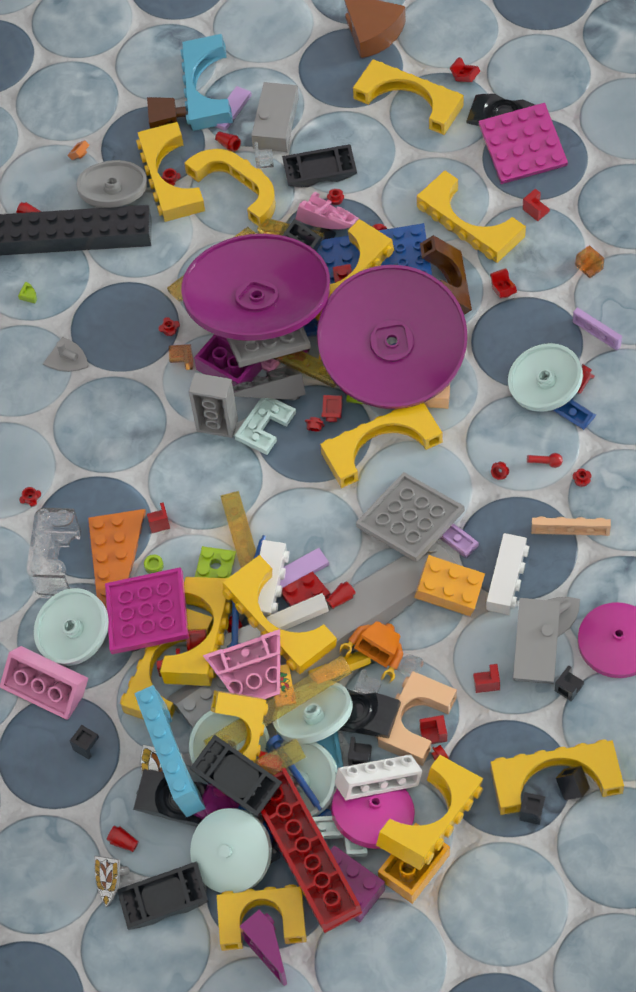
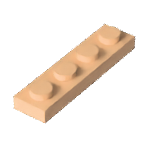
M540 516L532 518L531 534L610 536L611 519H586L583 517L576 519L565 517L546 518Z

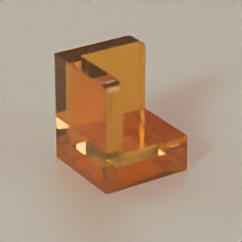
M589 245L576 254L575 266L587 277L592 278L603 270L604 257Z
M191 344L170 345L169 362H184L186 370H193Z

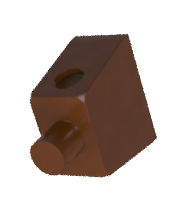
M147 97L150 129L175 123L177 118L186 117V106L176 107L174 98Z

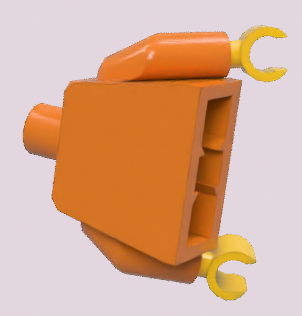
M376 621L372 625L359 626L348 639L349 642L340 646L339 653L343 649H347L349 652H347L345 658H348L351 655L353 645H355L354 649L385 668L389 666V669L381 675V680L387 674L391 678L389 681L391 683L395 678L394 670H397L403 658L402 645L399 643L401 636L395 632V627L392 624L387 623L384 625Z

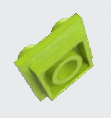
M202 546L195 577L229 578L232 574L236 551ZM214 563H219L221 565L217 569L211 568V566Z

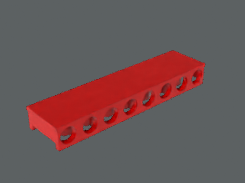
M284 767L281 769V772L274 775L282 784L262 810L261 815L323 932L326 933L361 915V906Z

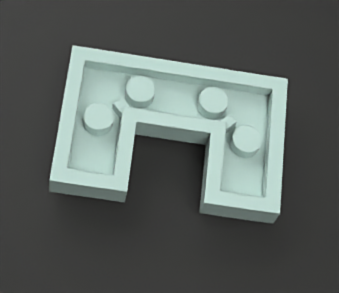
M261 398L235 434V440L268 455L277 442V438L263 431L270 419L287 427L296 414V409L276 399Z
M332 816L312 817L324 839L343 838L347 855L350 857L367 856V848L345 838L335 826Z

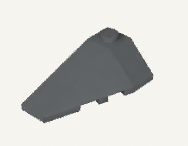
M289 366L268 371L265 377L256 376L253 378V382H242L233 386L234 397L297 400L300 398L299 396L306 395L302 373Z

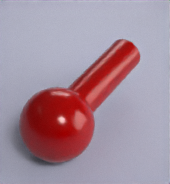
M552 453L549 456L527 455V463L549 464L551 467L557 468L563 462L562 456L558 453Z

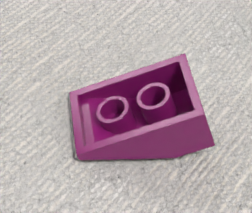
M259 909L240 925L243 940L282 985L285 986L287 985V979L275 934L276 928L273 925L275 922L268 913L263 914Z

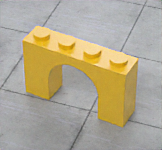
M214 690L210 711L237 716L243 721L247 736L244 745L238 751L255 763L261 749L259 739L264 733L263 716H266L268 711L266 700L259 697Z
M291 884L285 886V888L266 887L264 890L259 891L247 889L239 893L225 891L217 895L221 950L243 949L240 930L243 918L249 910L262 905L270 906L281 914L285 944L307 942L303 893L300 887Z

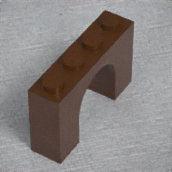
M432 235L420 243L422 259L435 265L443 273L447 282L439 281L452 292L465 315L472 311L462 252Z

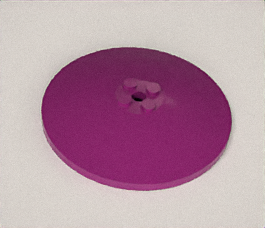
M248 234L219 242L196 257L184 274L181 293L184 307L189 316L208 332L234 340H266L300 329L320 313L329 297L330 274L323 258L314 249L301 241L275 234Z
M376 266L352 275L342 282L330 295L323 307L318 323V350L329 377L350 397L377 408H408L434 398L455 378L466 353L467 325L464 313L455 296L442 282L432 275L409 266ZM393 337L397 340V343L389 345L387 339Z

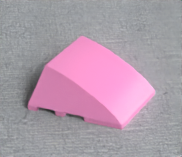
M316 191L311 195L308 202L304 200L299 204L296 220L327 229L351 228L359 219L342 207L335 208L331 205L332 201L320 198V194Z
M280 629L250 641L203 655L230 693L263 699L280 694Z

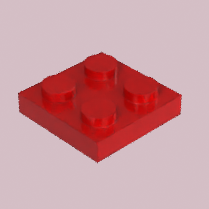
M312 571L283 587L281 596L291 607L321 593L327 599L331 593Z

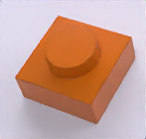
M85 140L77 143L67 156L71 160L81 159L87 153L86 149L89 147V144Z

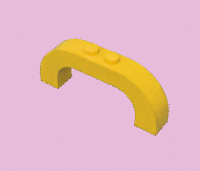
M209 149L193 155L184 162L186 174L198 183L208 174L221 171L230 174L255 192L258 198L247 208L248 219L260 228L266 225L272 218L276 207L273 184L261 169L252 166L247 159H243L228 150Z

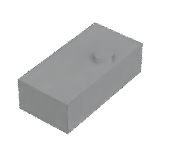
M263 83L251 135L253 149L287 152L299 100L297 85Z
M194 373L189 389V397L196 431L233 438L238 415L232 379Z
M519 599L513 681L554 684L560 601Z

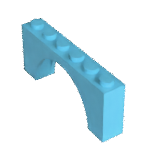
M222 34L182 42L183 49L180 52L182 59H184V62H181L183 72H185L183 82L186 85L184 95L187 98V101H185L186 111H188V114H186L187 124H191L193 131L215 127L217 124L233 123L232 109L228 99L207 98L196 90L197 81L201 73L215 61L227 58L226 45Z
M154 685L134 693L173 800L186 817L206 809L200 792L192 780L175 742L170 727V722H173L166 703Z

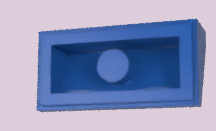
M572 399L563 406L553 409V411L583 430L596 416L595 413Z

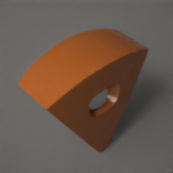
M344 0L348 11L345 14V18L360 58L369 57L385 50L402 32L406 22L405 6L379 0Z

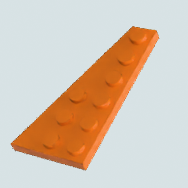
M145 509L88 518L96 594L105 605L106 610L105 583L129 578L138 547L139 535L142 531L143 519L146 515Z

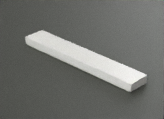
M321 593L266 617V619L274 626L287 630L324 614L329 609L325 596ZM250 624L239 629L238 643H244L261 637V632ZM232 632L224 635V645L220 649H226L227 645L231 643Z

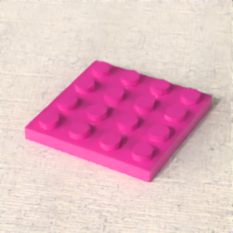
M545 103L479 121L480 130L501 184L568 165Z
M181 567L105 583L109 620V649L111 654L189 638L184 578Z

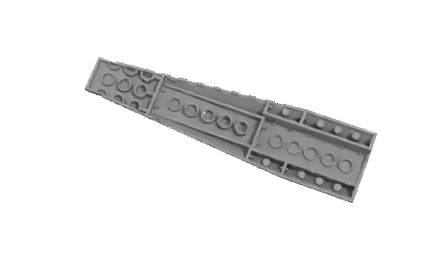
M438 541L418 562L411 560L405 555L351 585L356 592L353 595V599L334 609L327 604L328 612L285 630L298 633L307 632L324 624L337 638L336 647L300 675L295 670L292 671L290 669L293 690L302 685L315 682L309 677V670L345 657L349 651L343 649L339 653L340 646L349 642L348 639L359 626L372 625L376 621L385 625L391 619L399 616L407 606L410 607L418 599L414 598L428 555L457 564ZM353 645L351 654L354 651H356V649H354L355 645ZM281 656L280 665L286 664V660L283 656ZM216 674L211 686L185 685L167 697V700L173 702L175 711L178 714L181 713L193 728L200 717L211 710L214 690L230 692ZM273 697L265 699L266 704H268V711L266 716H263V723L273 718L276 708Z

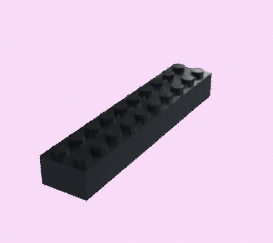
M149 205L0 214V256L151 246L152 218Z

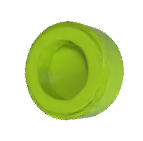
M152 554L145 558L144 568L147 573L151 574L163 570L164 564L160 556Z

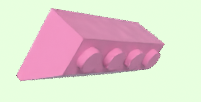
M20 646L8 654L0 688L68 720L84 695L88 677Z

